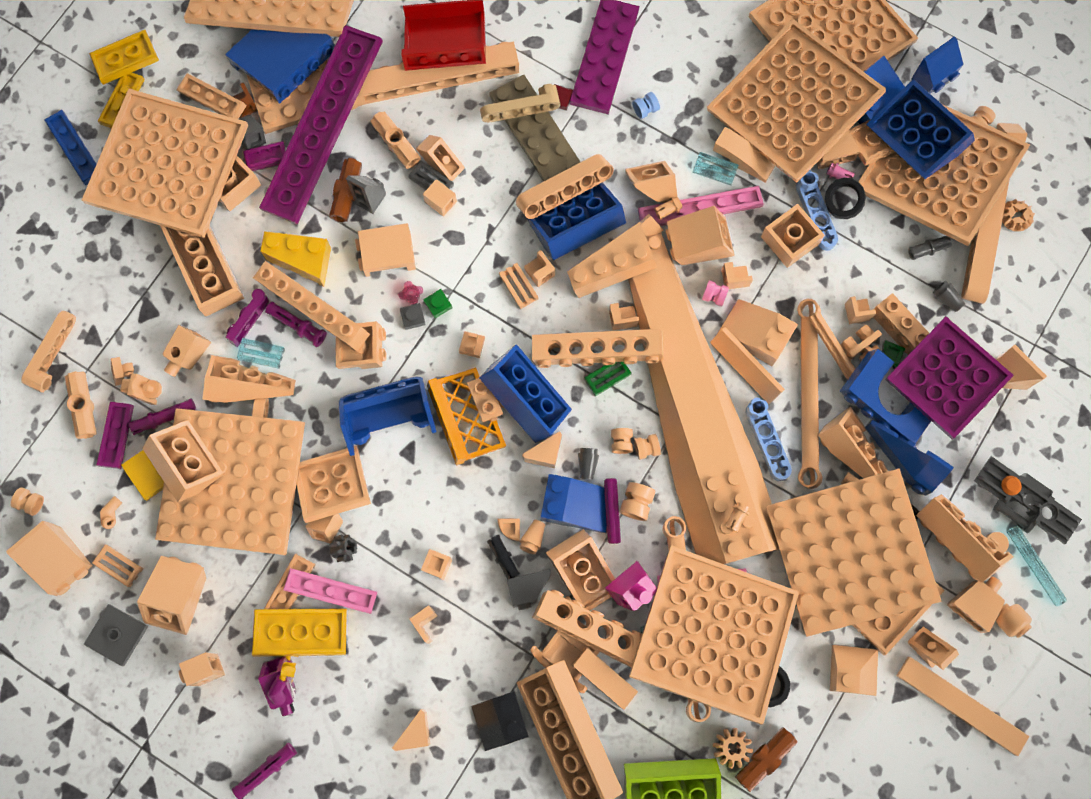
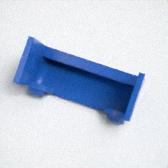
M411 377L352 393L339 400L340 427L350 456L355 455L354 445H362L370 438V432L412 421V424L419 428L430 425L432 433L437 432L422 377Z

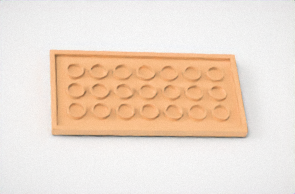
M190 0L184 19L189 24L290 33H318L340 37L344 26L347 24L354 0Z

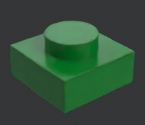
M442 289L423 299L434 318L453 308Z

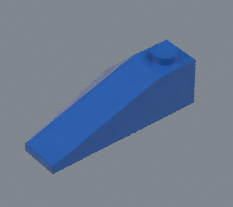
M871 420L865 426L867 432L896 469L900 468L904 480L919 495L926 496L932 493L954 468L929 450L926 454L918 450L916 443L910 440L898 439L899 436L896 432L874 420Z

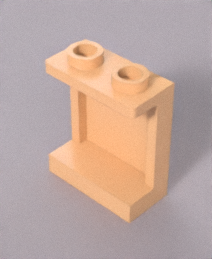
M408 223L358 231L359 238L355 239L357 251H361L362 257L358 258L360 271H364L366 277L370 276V272L407 267L408 271L416 270Z

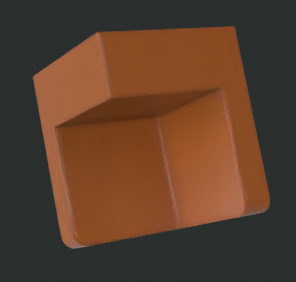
M244 82L240 84L243 92L232 96L247 105L239 119L258 111Z

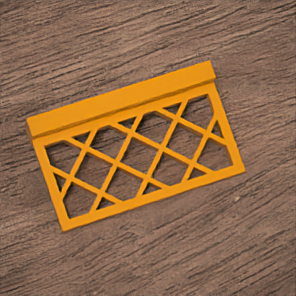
M476 368L438 380L434 378L428 380L427 390L456 466L469 459L506 447L497 420L490 422L488 428L477 423L480 414L477 406L469 403L472 394L470 393L467 401L455 396L459 387L471 392L467 385L462 384L464 377L473 375L474 379L479 378L480 376ZM450 382L457 385L453 395L445 392L442 384ZM453 400L465 405L461 414L451 410L450 405ZM466 407L478 411L474 421L463 416ZM460 420L472 425L468 434L459 431L458 424ZM474 426L486 431L482 441L470 436ZM490 433L497 436L499 444L491 446L485 443L487 434ZM468 439L479 444L476 452L468 454L465 447Z

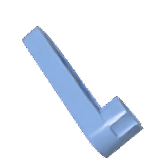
M809 170L796 183V190L804 211L815 223V218L822 217L826 221L824 226H817L832 241L829 244L827 241L824 242L823 238L818 246L822 250L828 251L837 244L838 235L817 185L818 175ZM808 200H817L818 207L813 208L809 206Z
M754 398L746 407V417L770 475L776 481H784L791 475V465L768 413V403L760 398ZM753 406H755L756 409L760 408L761 411L759 413L754 412ZM758 419L761 420V421L758 422L757 424H755V422H754V421H757ZM766 425L770 429V434L768 436L760 435L758 431L759 426ZM767 446H776L778 454L770 456L766 450ZM780 457L782 458V460H780L778 463L781 468L786 469V471L783 473L784 476H782L781 473H776V470L778 469L777 462L772 464L771 461H775Z

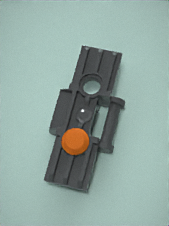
M990 456L974 482L999 499L993 510L1003 513L1023 527V531L1029 533L1037 525L1065 545L1082 521L1080 517L1055 501V498L1052 497L1053 491L1028 473H1023L1019 476L992 456ZM1017 501L1028 509L1026 513L1030 516L1029 521L1005 505V503ZM1044 507L1052 511L1050 519L1043 517L1042 509Z

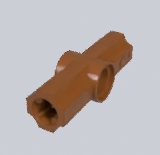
M344 159L340 177L336 179L334 184V199L329 217L337 222H347L354 199L346 178L348 175L360 176L362 163L356 159Z
M782 727L767 744H763L753 753L750 762L737 773L735 778L748 792H751L766 775L769 776L781 765L784 756L791 751L798 741L788 730Z

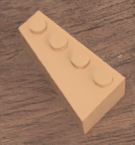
M942 494L933 498L916 515L920 519L921 525L928 530L930 529L936 536V540L952 552L953 558L968 569V573L972 578L979 580L981 583L994 575L1014 557L1008 551L1005 554L997 548L999 543L992 537L990 539L984 537L981 534V528L975 522L963 519L965 514Z

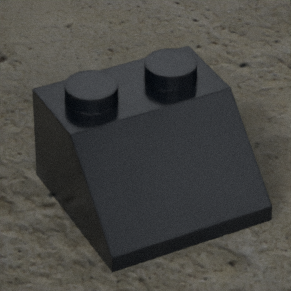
M515 691L471 706L485 751L529 737Z

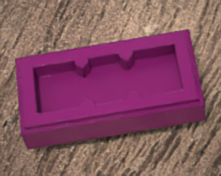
M281 141L245 150L243 154L246 165L251 171L279 165L286 148L284 142Z

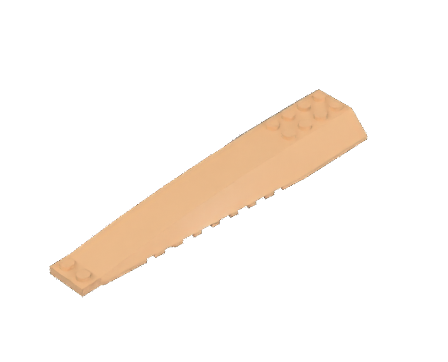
M662 233L646 236L657 268L628 280L634 307L639 318L638 325L640 330L662 329L664 360H659L658 363H647L650 371L661 428L663 429L675 490L695 554L725 565L762 553L766 554L780 550L767 510V505L772 503L758 461L671 256L667 251ZM740 502L750 508L748 511L750 514L749 516L746 515L738 533H736L732 528L730 530L725 527V524L734 510L733 506Z

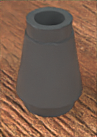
M944 281L933 291L937 300L955 312L965 305V302L952 283Z
M580 448V453H578L580 479L593 480L599 459L598 449Z

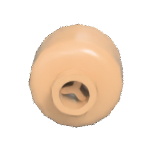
M1005 604L996 619L997 625L1009 637L1016 636L1020 638L1032 628L1030 625L1032 618L1019 604L1012 606Z

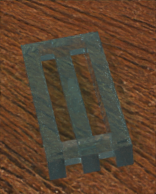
M700 152L693 173L732 185L739 165ZM701 160H704V161H707V162H710V163H713V164H716V165H719V166L728 168V169L732 170V172L727 171V170H724V169H722V168H720V167H718V166H716V165H710V164L701 162Z
M242 338L237 359L280 369V361H282V354L285 348ZM249 345L272 351H277V355L253 349L245 348V346ZM243 353L275 359V362L246 356Z

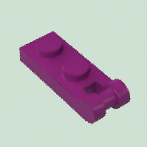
M255 289L252 292L253 299L247 307L241 310L236 323L232 324L227 330L226 339L236 347L240 345L269 304V299L262 289Z

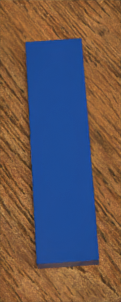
M60 110L44 119V121L86 186L97 164L65 112Z

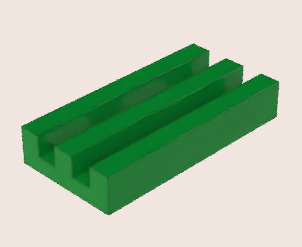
M615 362L614 365L600 367L585 376L584 380L596 397L629 377L632 373L624 362ZM620 363L621 366L595 382L591 381V379ZM622 370L625 371L624 373L609 381L608 383L604 384L603 386L599 387L598 389L596 388V386L613 377Z

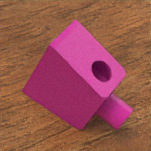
M638 561L605 587L617 605L631 611H636L643 604H648L657 591L655 584Z

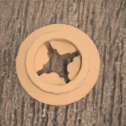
M1014 199L1005 204L1002 223L1012 231H1024L1034 222L1033 217L1035 213L1032 212L1031 206L1025 204V200L1017 201V199ZM1016 212H1023L1020 217L1012 219Z

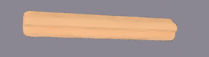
M816 312L812 314L809 320L848 380L855 371V367L821 313Z

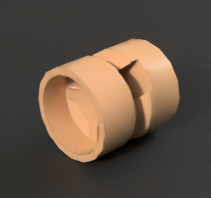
M629 482L625 493L627 499L623 500L619 513L632 519L647 521L650 511L648 504H652L656 491L648 486Z

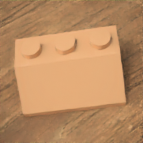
M188 420L149 435L142 448L177 502L198 494L224 474Z

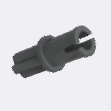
M948 236L934 240L928 239L925 243L909 247V256L912 260L926 255L932 256L937 251L951 247V239Z

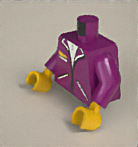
M282 656L264 662L258 677L270 709L279 708L282 716H288L295 711L293 702L296 688L292 677L295 675L296 663H292L291 656Z

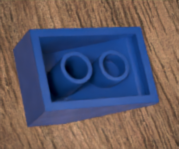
M885 56L863 71L885 87L886 92L857 121L859 125L871 120L905 87Z
M549 474L541 512V521L606 533L607 520L604 487L569 477Z

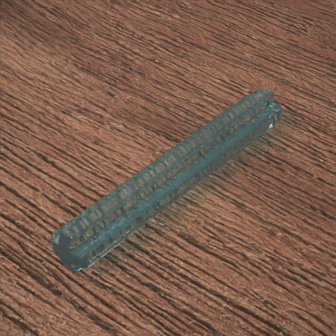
M1015 525L1006 531L1054 605L1060 606L1064 604L1067 598L1019 526Z

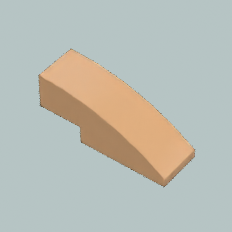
M724 127L715 142L713 151L730 159L731 165L766 183L775 165L760 154L749 141Z

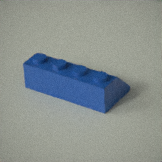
M517 344L491 364L479 377L535 443L552 435L572 410Z

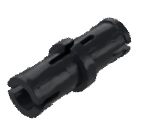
M500 535L489 539L487 543L496 557L495 562L500 565L507 580L520 575L511 559L512 554L505 548Z

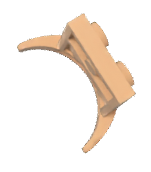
M577 619L578 626L585 628V625ZM559 631L555 633L542 652L533 645L530 651L540 664L547 668L564 660L578 692H586L587 687L578 682L582 674L572 666V663L585 647L596 656L599 651Z

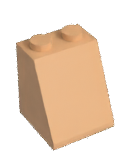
M715 206L667 221L668 229H666V235L672 243L670 253L672 259L680 265L735 256L726 217Z
M41 521L6 551L48 594L55 596L66 593L70 589V585L75 580L85 577L88 574V569L93 566L60 526L46 521Z
M161 556L137 601L143 622L187 635L206 581L204 567L197 563L189 564L182 562L176 557L168 558Z

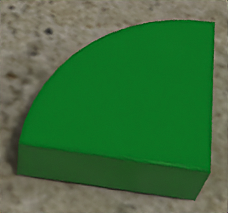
M885 340L882 345V352L895 362L892 367L896 368L900 363L905 348Z

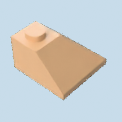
M665 161L625 169L634 187L656 202L666 203L670 201L671 197H677L675 174Z
M1013 345L996 358L999 363L1014 375L1003 388L1027 390L1047 377L1016 345Z
M832 645L830 691L876 696L878 650Z

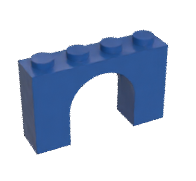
M879 349L869 351L839 392L844 395V399L847 402L859 407L865 417L872 418L874 421L896 432L899 436L898 439L910 440L916 443L931 420L911 403L899 415L888 412L882 406L878 395L879 385L895 362Z

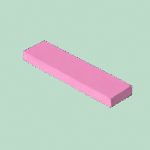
M291 568L284 586V590L369 614L372 613L377 596L376 591Z

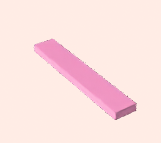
M759 186L680 200L683 207L680 209V212H674L662 218V220L658 218L654 209L662 204L638 208V215L641 221L650 214L660 226L667 225L669 220L711 206H715L722 214L761 208L764 203Z

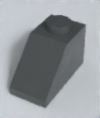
M550 569L507 580L513 608L518 607L520 611L532 607L531 603L536 602L551 576Z

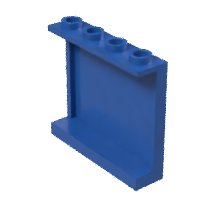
M252 29L225 55L233 68L237 71L239 69L244 71L272 93L280 104L331 56L335 44L328 34Z

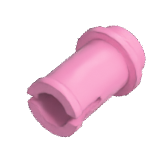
M831 163L826 173L829 175V178L834 177L836 179L852 178L855 174L838 166L839 163Z

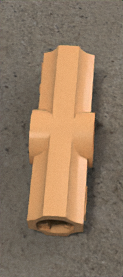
M385 111L375 114L370 122L386 142L389 150L397 156L406 169L415 167L421 160V157L404 137L402 130L397 128ZM395 138L400 139L397 142H392V140Z
M71 372L65 376L69 397L67 407L72 414L75 436L77 439L91 438L97 433L93 416L94 403L90 400L86 373ZM84 401L83 407L78 409V404Z

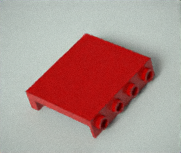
M483 0L403 5L405 36L404 49H402L401 55L405 71L486 64Z

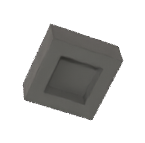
M420 303L400 308L405 330L426 325Z

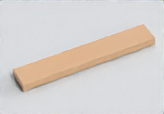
M907 657L896 675L1015 756H1019L1030 737L911 657Z

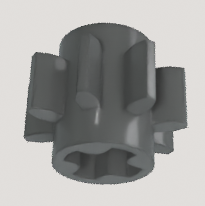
M349 534L335 536V542L329 544L332 557L337 559V562L353 560L352 554L357 553L356 541L350 538Z

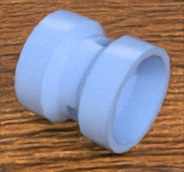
M653 92L645 94L642 99L637 98L632 101L634 111L640 119L647 117L650 112L655 113L660 110L659 101Z

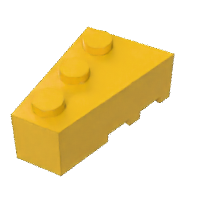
M264 231L260 251L267 261L286 270H291L301 277L317 282L323 287L325 286L331 246L327 239Z

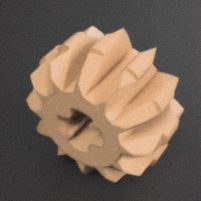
M732 728L731 735L728 729H723L725 737L717 734L716 738L721 742L720 744L713 743V747L720 748L719 751L714 753V756H722L719 762L721 765L728 761V768L733 769L735 762L741 768V759L746 762L750 761L745 753H753V749L746 748V745L751 744L752 741L751 739L743 741L746 733L742 731L738 735L737 728ZM729 743L737 744L735 748H738L736 753L728 752L730 750L728 748Z

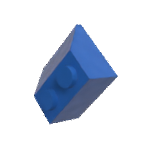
M955 36L923 58L911 78L930 94L932 92L938 93L945 86L946 82H953L960 75L959 71L964 63L957 38Z

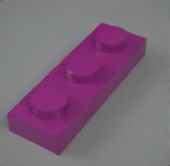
M110 402L97 466L121 469L130 428L129 422H131L134 409L132 404Z

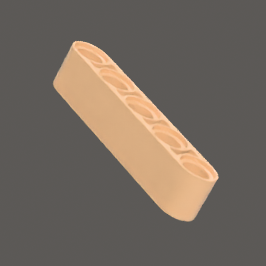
M593 155L521 193L516 199V205L526 218H536L608 180L613 175L614 168L602 155Z

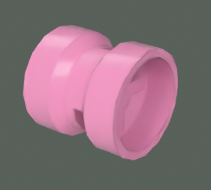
M709 280L702 300L707 302L713 301L716 305L722 307L729 287L716 285L715 282Z

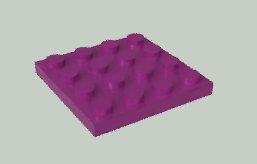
M945 316L885 380L953 440L1014 375Z

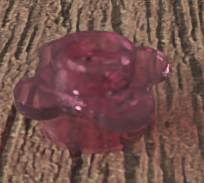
M407 281L404 283V289L399 292V298L411 305L417 304L420 295L423 294V288L413 285L411 281Z

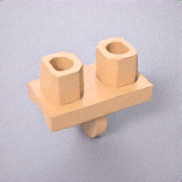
M864 325L856 332L857 336L862 340L860 344H857L851 336L840 344L850 360L862 352V355L859 357V360L862 361L869 351L879 349L877 345H874L872 348L870 345L877 341V338L882 333L879 330L874 332L867 325Z
M131 374L130 379L122 380L120 390L145 403L157 405L156 398L161 394L162 387L158 381L147 379L139 374Z

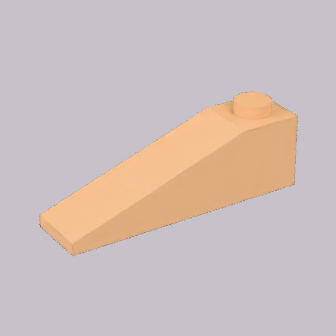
M211 355L205 375L202 399L215 403H228L258 398L290 396L294 394L296 380L273 372L262 373L258 371L259 367L252 365L248 368L240 365V361L232 358Z
M851 407L826 424L818 434L822 445L827 447L830 453L862 478L888 472L884 462L877 460L874 450L876 447L873 442L868 443L863 433L867 430Z

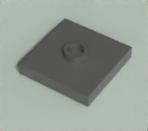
M108 604L83 645L118 665L125 666L147 630L148 625Z

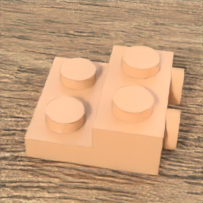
M377 321L356 323L370 334L358 352L336 337V368L338 369L360 367L361 369L382 367V361H386V351L382 348V341L386 340V331Z

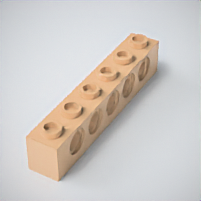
M267 261L262 264L253 278L357 352L370 335L361 326Z
M893 293L874 308L876 315L873 318L899 346L905 348L904 352L907 355L929 334Z
M662 329L532 335V361L540 368H549L551 365L558 364L561 367H571L572 364L592 366L594 363L614 365L615 362L636 364L637 361L658 363L659 360H664ZM639 344H645L647 346L646 349L643 351L635 350L636 346ZM617 345L625 346L622 352H615L614 348ZM596 346L603 347L600 353L592 352ZM574 347L582 348L578 354L571 353ZM553 348H560L557 355H550Z
M552 589L543 593L532 618L632 668L642 633L635 630L630 632L624 629L622 623L615 620L610 622L604 619L602 613L596 610L590 612L584 609L582 603L563 598L564 595L559 591ZM558 606L565 609L566 616L564 618L557 615L556 610ZM579 616L585 619V628L578 626L577 618ZM599 627H603L606 631L604 639L600 638L597 633ZM619 637L624 638L626 641L624 649L618 645Z

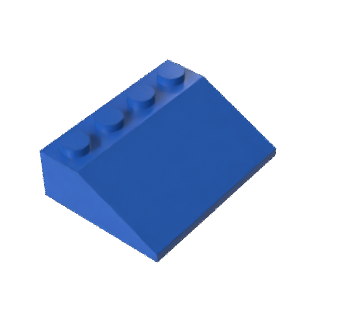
M914 79L866 124L924 179H927L958 157L975 141L974 133Z
M603 182L536 218H527L552 260L562 257L626 224L622 204Z

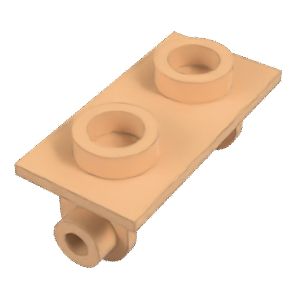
M479 378L467 382L482 421L490 420V422L497 420L498 416L503 414L497 398Z

